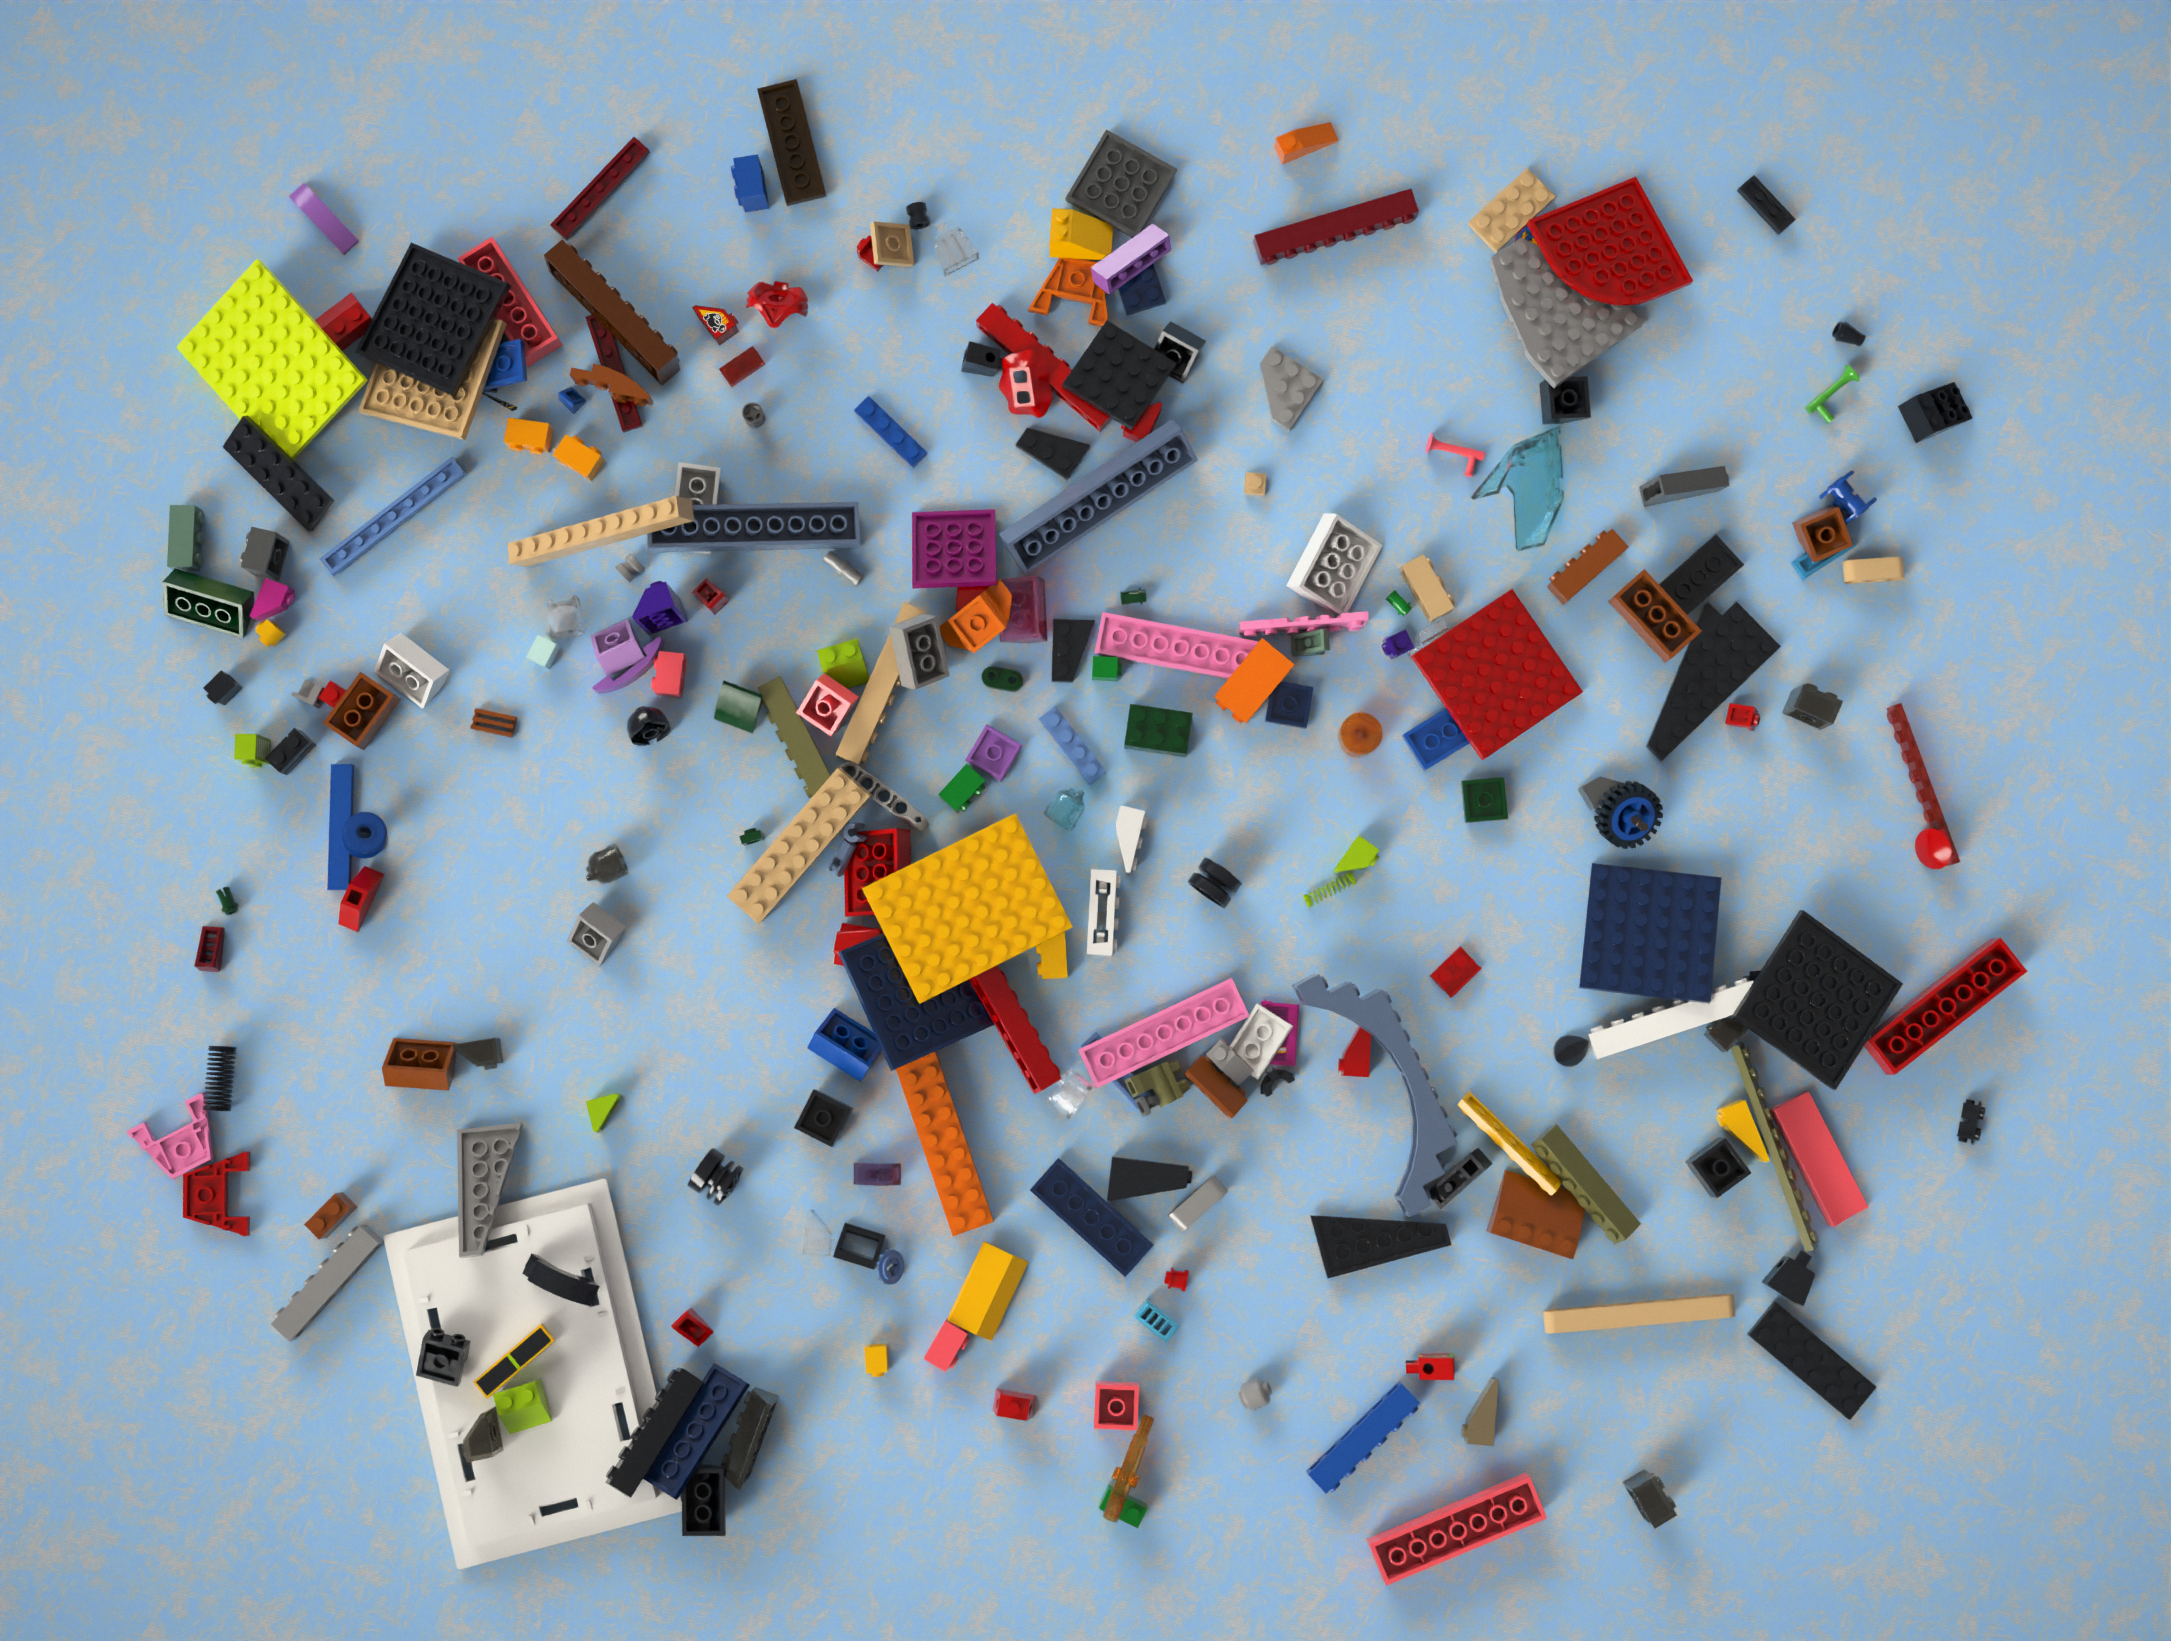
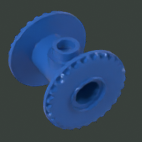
M1853 470L1836 480L1819 496L1822 499L1827 494H1832L1835 498L1833 506L1839 507L1840 511L1844 510L1849 515L1844 521L1846 525L1863 514L1877 501L1876 497L1865 503L1858 494L1855 496L1852 494L1854 489L1846 479L1855 473Z
M359 812L352 815L346 821L343 828V844L345 849L354 857L361 859L372 858L379 854L385 846L387 828L384 821L378 815L371 812ZM362 832H366L370 835V837L367 839H363L359 836V834Z

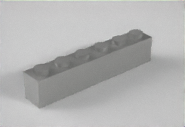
M367 1225L355 1226L348 1233L349 1238L347 1241L337 1245L333 1250L335 1254L330 1259H325L318 1268L320 1270L315 1276L311 1275L303 1283L305 1287L300 1292H295L289 1298V1305L286 1308L282 1307L274 1315L275 1320L271 1325L289 1342L296 1340L384 1243Z

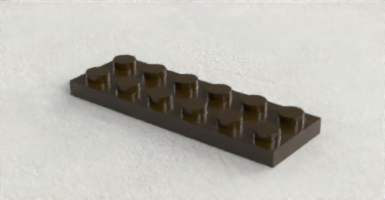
M797 79L758 88L757 91L786 205L790 206L827 197Z

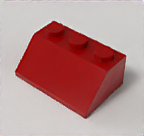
M351 292L315 321L340 350L343 351L365 334L372 317Z

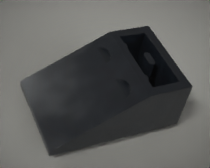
M1955 382L1916 395L1898 406L1915 443L1929 439L1973 419Z

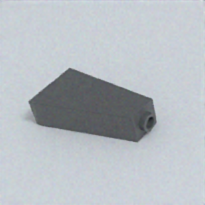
M1725 466L1659 475L1640 486L1639 489L1643 506L1648 507L1719 492L1730 485Z

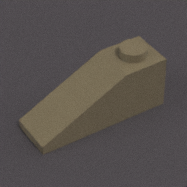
M1495 1377L1489 1379L1468 1414L1466 1424H1462L1461 1435L1467 1444L1494 1446L1499 1380Z

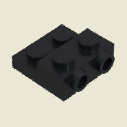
M440 1328L428 1330L422 1339L416 1376L458 1387L461 1383L463 1367L468 1358L471 1341L466 1340L462 1334H454L453 1336L444 1334V1330Z

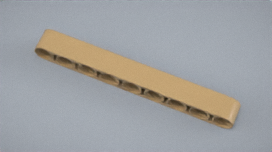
M1733 1294L1543 1311L1545 1333H1565L1736 1317Z

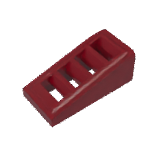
M202 927L194 965L198 970L220 972L224 927ZM208 934L217 935V938H208ZM207 943H215V946H207ZM206 952H213V955H206Z

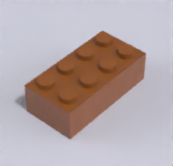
M1645 569L1608 601L1665 663L1702 632Z

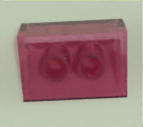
M1037 575L1001 579L1012 594L1009 623L1007 628L1000 632V642H1046L1045 580Z

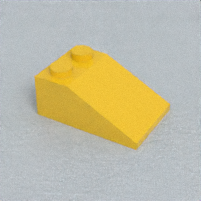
M1052 208L1049 257L1102 260L1112 252L1113 227L1073 209Z

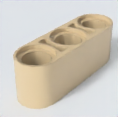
M1903 557L1855 559L1842 562L1845 584L1905 579Z

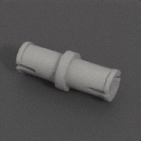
M832 550L823 559L824 562L837 571L839 576H844L854 586H857L864 577V575H861L852 568L847 560L843 561Z

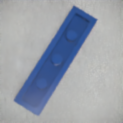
M869 395L854 409V412L912 468L927 455V452Z

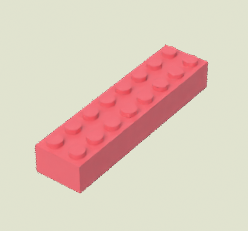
M1523 1473L1366 1540L1381 1577L1387 1586L1545 1520L1547 1516L1530 1476Z

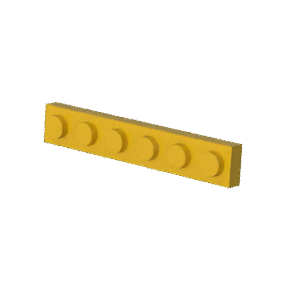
M1468 1091L1457 1104L1462 1112L1468 1115L1481 1130L1485 1131L1492 1138L1493 1142L1499 1145L1512 1160L1516 1161L1523 1168L1524 1172L1531 1176L1543 1190L1553 1195L1562 1183L1558 1176Z

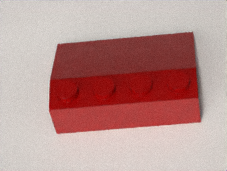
M894 828L857 832V835H865L867 839L863 842H856L858 846L844 873L845 917L875 916L862 888L911 865L910 830Z

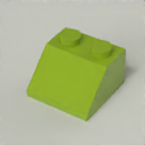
M858 639L817 650L823 673L847 689L868 683L869 674Z
M541 1378L493 1394L498 1415L509 1434L553 1421Z

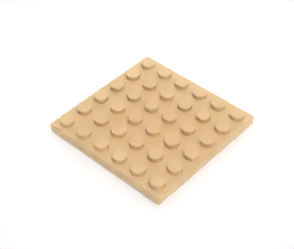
M494 320L455 397L375 363L358 412L466 440L506 323L502 320Z

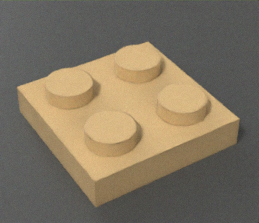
M873 221L870 224L874 264L902 267L913 266L914 258L910 225Z

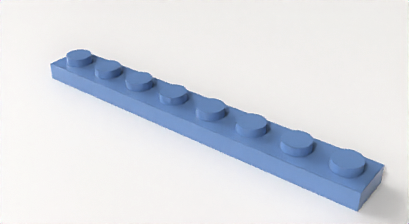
M453 457L449 458L323 555L320 561L331 575L336 576L467 474Z

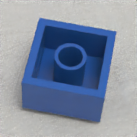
M758 154L733 158L734 166H731V172L735 180L736 186H734V191L739 206H743L745 212L769 209L764 172Z

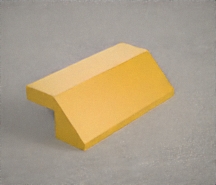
M983 1241L947 1321L977 1336L992 1341L1027 1267L1028 1261Z

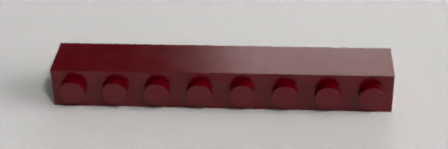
M1407 189L1254 235L1253 244L1260 265L1265 263L1266 265H1271L1285 257L1286 259H1292L1302 252L1312 253L1322 246L1326 248L1332 247L1342 240L1345 242L1352 241L1356 236L1362 234L1369 236L1382 228L1389 230L1399 223L1409 224L1417 218L1419 210L1412 189Z

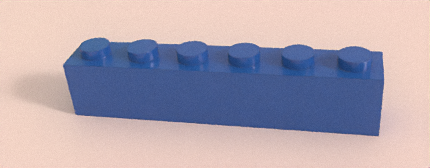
M1399 1381L1306 1470L1307 1474L1326 1494L1329 1491H1335L1341 1483L1339 1481L1344 1476L1349 1477L1356 1470L1355 1466L1360 1461L1364 1462L1371 1456L1372 1453L1370 1451L1376 1445L1380 1447L1387 1440L1386 1436L1391 1431L1395 1432L1402 1426V1420L1407 1415L1411 1417L1418 1410L1417 1406L1420 1402Z

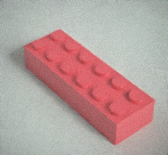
M493 237L457 258L460 263L511 285L496 319L506 323L504 332L510 341L517 339L524 341L526 365L528 367L563 346Z

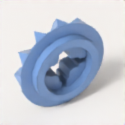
M885 1250V1253L880 1255V1261L877 1262L879 1267L876 1273L879 1274L878 1280L883 1281L884 1284L892 1285L897 1283L902 1277L904 1260L898 1251ZM889 1263L893 1264L888 1271L887 1267L889 1266Z

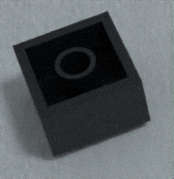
M813 1089L794 1128L830 1147H835L854 1108L817 1089Z
M1718 1137L1685 1161L1710 1197L1714 1198L1720 1197L1751 1174V1171L1725 1137Z

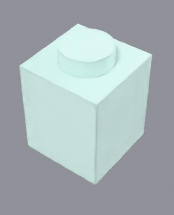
M537 635L526 658L550 670L561 647L555 644L556 639L545 635L544 638Z

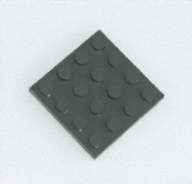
M1106 129L1065 200L1133 238L1145 227L1177 173V168Z

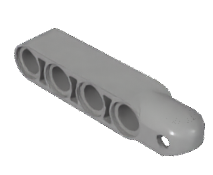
M847 762L842 765L841 768L845 772L850 767L856 769V774L852 778L860 785L867 779L873 781L872 788L867 790L872 794L869 797L870 799L918 831H924L928 827L929 823L923 813L911 806L901 795L857 764ZM884 791L890 793V798L886 802H882L879 799L880 794ZM901 803L907 805V811L903 814H899L896 811L897 806Z

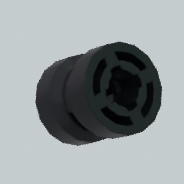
M915 202L906 207L907 215L910 216L909 224L911 229H923L930 225L929 217L926 216V203Z

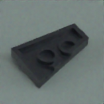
M1053 619L1052 682L1073 683L1095 620Z

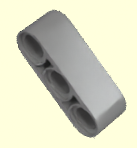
M1212 1175L1180 1203L1168 1217L1183 1232L1220 1200L1228 1190L1215 1175Z

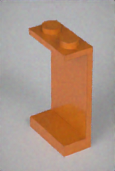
M1262 638L1215 694L1214 697L1217 699L1215 703L1223 710H1226V708L1233 712L1231 716L1240 724L1243 721L1248 723L1250 718L1288 672L1293 669L1295 664Z

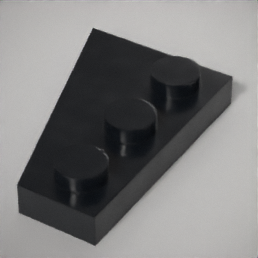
M1026 428L1015 444L1017 448L1066 480H1068L1090 448V444Z

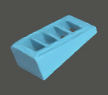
M1148 1299L1144 1301L1133 1315L1166 1343L1180 1327ZM1150 1307L1152 1311L1146 1317V1319H1144L1142 1316ZM1157 1313L1159 1316L1151 1325L1149 1321ZM1162 1318L1165 1319L1166 1321L1159 1328V1330H1157L1155 1328L1157 1324L1161 1321ZM1170 1323L1172 1327L1166 1335H1163V1330Z

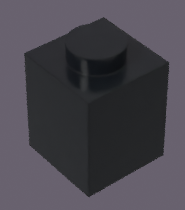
M222 670L203 687L208 693L206 696L214 704L220 703L222 705H226L243 688L229 673Z

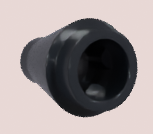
M1838 322L1832 332V337L1839 342L1861 346L1865 340V335L1847 322Z

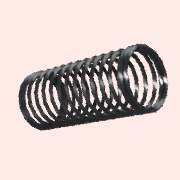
M208 1046L209 1051L226 1053H208L210 1056L221 1058H207V1060L220 1061L209 1062L207 1065L221 1067H207L206 1069L223 1072H207L206 1074L224 1077H206L205 1079L226 1082H205L208 1085L220 1086L205 1087V1089L219 1090L204 1092L205 1094L221 1096H205L203 1098L222 1101H204L203 1103L224 1106L205 1105L203 1110L231 1111V1105L225 1103H230L232 1100L224 1098H231L233 1096L222 1093L233 1092L227 1088H233L232 1085L228 1084L234 1081L227 1079H232L234 1076L226 1074H233L235 1072L224 1069H234L235 1067L223 1064H235V1061H230V1059H236V1057L228 1055L236 1054L234 1051H237V1048Z

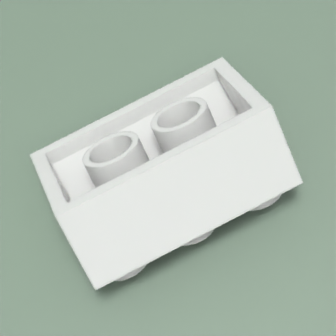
M399 633L384 643L374 672L424 709L444 685L449 669L405 635Z

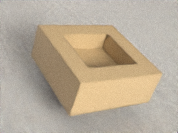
M1246 472L1244 494L1264 496L1266 474Z

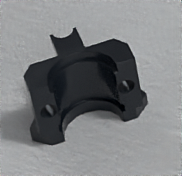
M1272 1067L1271 1072L1266 1071L1267 1075L1263 1078L1260 1085V1094L1265 1095V1097L1273 1094L1271 1090L1273 1082L1283 1079L1287 1083H1291L1295 1080L1293 1074L1286 1070H1275Z

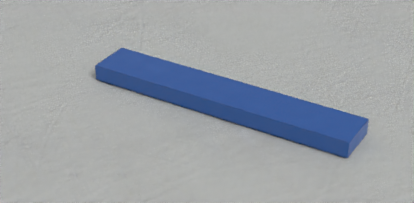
M331 764L327 890H347L351 882L352 855L344 847L343 828L346 821L353 815V764Z

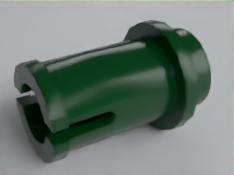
M1139 588V590L1120 592L1122 605L1132 603L1143 604V602H1147L1145 589L1141 590Z
M224 887V893L221 889L217 890L216 894L223 907L221 909L222 912H225L226 915L236 913L239 905L235 903L230 887Z

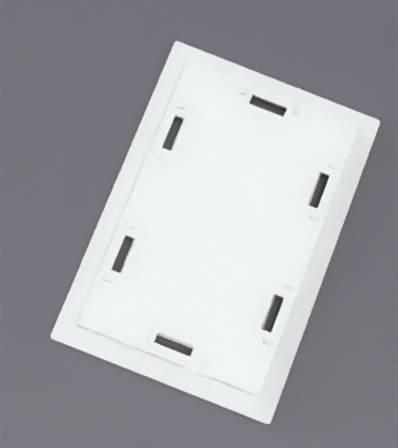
M600 1179L499 1205L488 1241L516 1234L518 1242L485 1250L483 1256L459 1257L458 1216L384 1235V1243L458 1569L682 1511L681 1495L675 1500L644 1479H642L631 1498L605 1483L608 1479L606 1477L608 1470L611 1466H616L620 1460L618 1458L620 1451L624 1446L628 1447L632 1439L623 1441L615 1404L623 1403L631 1437L637 1426L640 1427L644 1422L642 1418L649 1407L652 1408L656 1403L655 1396L657 1395L607 1179ZM531 1253L539 1255L555 1267L574 1275L585 1277L584 1269L591 1268L594 1282L600 1286L597 1291L600 1304L592 1306V1304L591 1306L579 1304L554 1295L527 1280L528 1277L522 1273ZM437 1307L441 1329L444 1330V1334L451 1336L462 1334L466 1340L471 1341L468 1358L463 1367L461 1383L458 1387L416 1376L422 1339L428 1330H432L428 1309ZM540 1324H543L556 1341L495 1393L541 1378L553 1421L509 1434L498 1415L493 1395L486 1399L473 1382ZM466 1442L475 1480L466 1481L458 1445ZM577 1498L578 1507L542 1516L541 1507Z

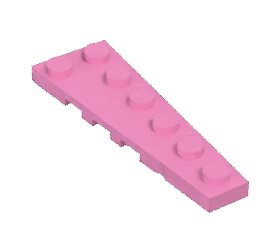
M1368 611L1342 613L1336 618H1332L1329 615H1321L1316 617V620H1311V617L1305 616L1295 618L1294 622H1291L1290 618L1243 621L1239 624V634L1251 637L1256 636L1257 633L1265 632V635L1271 636L1286 631V634H1298L1299 631L1303 630L1310 632L1319 629L1339 632L1342 628H1348L1349 631H1360L1369 620Z

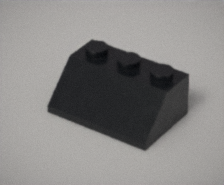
M700 1464L682 1492V1536H725V1468L711 1464Z

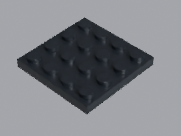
M1107 320L1063 382L1062 388L1132 431L1175 369L1177 363Z

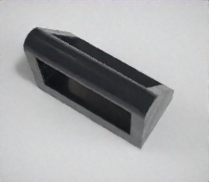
M844 1223L833 1257L874 1270L877 1266L886 1235ZM846 1233L879 1242L874 1257L843 1249L842 1246Z

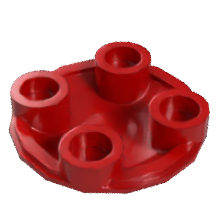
M1930 828L1918 834L1915 841V851L1920 862L1926 867L1941 869L1954 859L1955 854L1952 851L1951 843L1947 838L1945 830Z

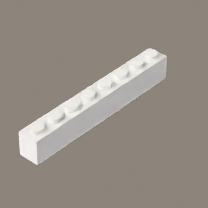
M1744 978L1735 981V986L1727 988L1726 985L1714 988V993H1711L1710 1004L1676 1000L1672 1002L1673 1006L1665 1008L1662 1005L1652 1008L1653 1013L1647 1015L1644 1012L1631 1015L1632 1020L1624 1022L1622 1018L1611 1022L1612 1026L1603 1028V1025L1591 1028L1592 1033L1587 1034L1594 1057L1599 1059L1731 1016L1754 981H1747Z

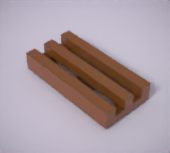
M475 708V715L472 718L473 723L470 729L513 738L517 717ZM480 714L510 720L511 724L480 718ZM478 722L509 728L510 730L505 732L477 725Z

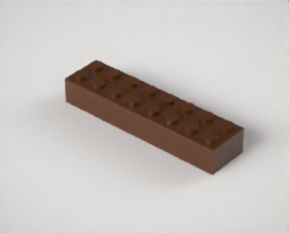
M562 239L544 254L549 273L663 386L680 371V360L677 357V350L671 344L667 345L663 341V336L656 329L653 331L648 326L649 322L644 316H638L634 312L635 308L629 301L624 302L620 298L621 295L615 287L612 286L610 288L606 284L607 281L600 272L595 273L591 269L592 265L586 258L581 259L577 255L578 251L571 243L567 244Z

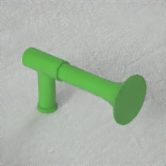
M1844 365L1845 371L1843 375L1833 385L1805 407L1810 414L1817 410L1826 420L1827 424L1835 417L1822 404L1846 383L1853 380L1859 382L1860 380L1858 374L1848 365Z

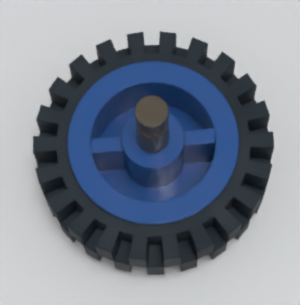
M1626 781L1625 785L1620 782L1617 784L1618 789L1614 786L1609 788L1612 792L1610 795L1607 792L1603 794L1606 798L1605 801L1599 799L1598 804L1602 807L1595 809L1599 816H1594V821L1597 822L1595 825L1599 833L1611 844L1618 848L1621 846L1623 849H1628V846L1636 848V843L1640 846L1644 844L1643 838L1647 841L1651 839L1648 835L1650 832L1656 834L1657 830L1653 827L1654 825L1660 827L1661 822L1657 818H1663V813L1660 812V810H1663V807L1659 803L1661 801L1656 794L1645 785L1635 781L1634 783Z

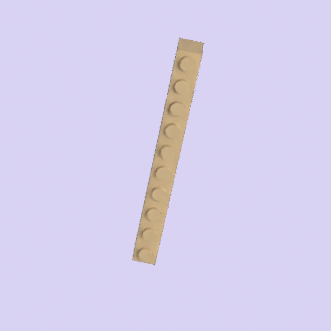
M674 496L507 543L509 564L528 567L694 521L692 500Z

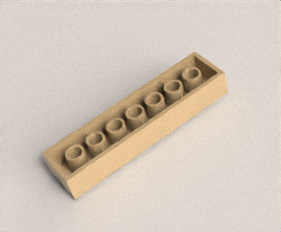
M841 767L837 768L727 897L760 924L872 794Z

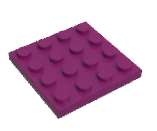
M995 509L912 512L913 589L997 586Z

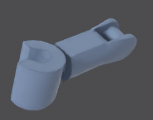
M847 823L844 826L843 835L845 839L828 866V870L835 871L836 876L841 877L845 873L848 863L858 846L856 842H863L867 839L865 835H857L858 829L864 828L865 823Z

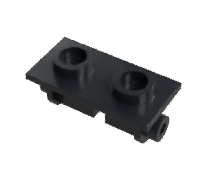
M1966 1099V1103H1963L1961 1118L1969 1119V1122H1960L1957 1137H1959L1958 1141L1967 1143V1139H1970L1971 1144L1974 1145L1975 1140L1979 1141L1981 1128H1978L1979 1119H1984L1986 1108L1982 1107L1981 1101H1979L1978 1105H1974V1100Z

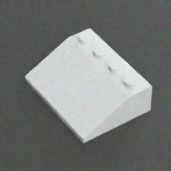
M1324 513L1286 586L1302 597L1339 616L1342 613H1348L1383 545L1338 514Z

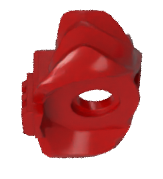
M774 281V285L758 282L747 292L749 296L746 300V308H756L764 317L768 326L778 328L791 314L798 313L806 317L808 314V298L801 287L788 288L789 283Z

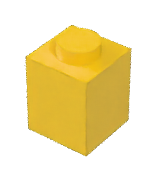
M888 1343L866 1345L864 1347L866 1374L871 1373V1377L884 1376V1372L889 1371Z

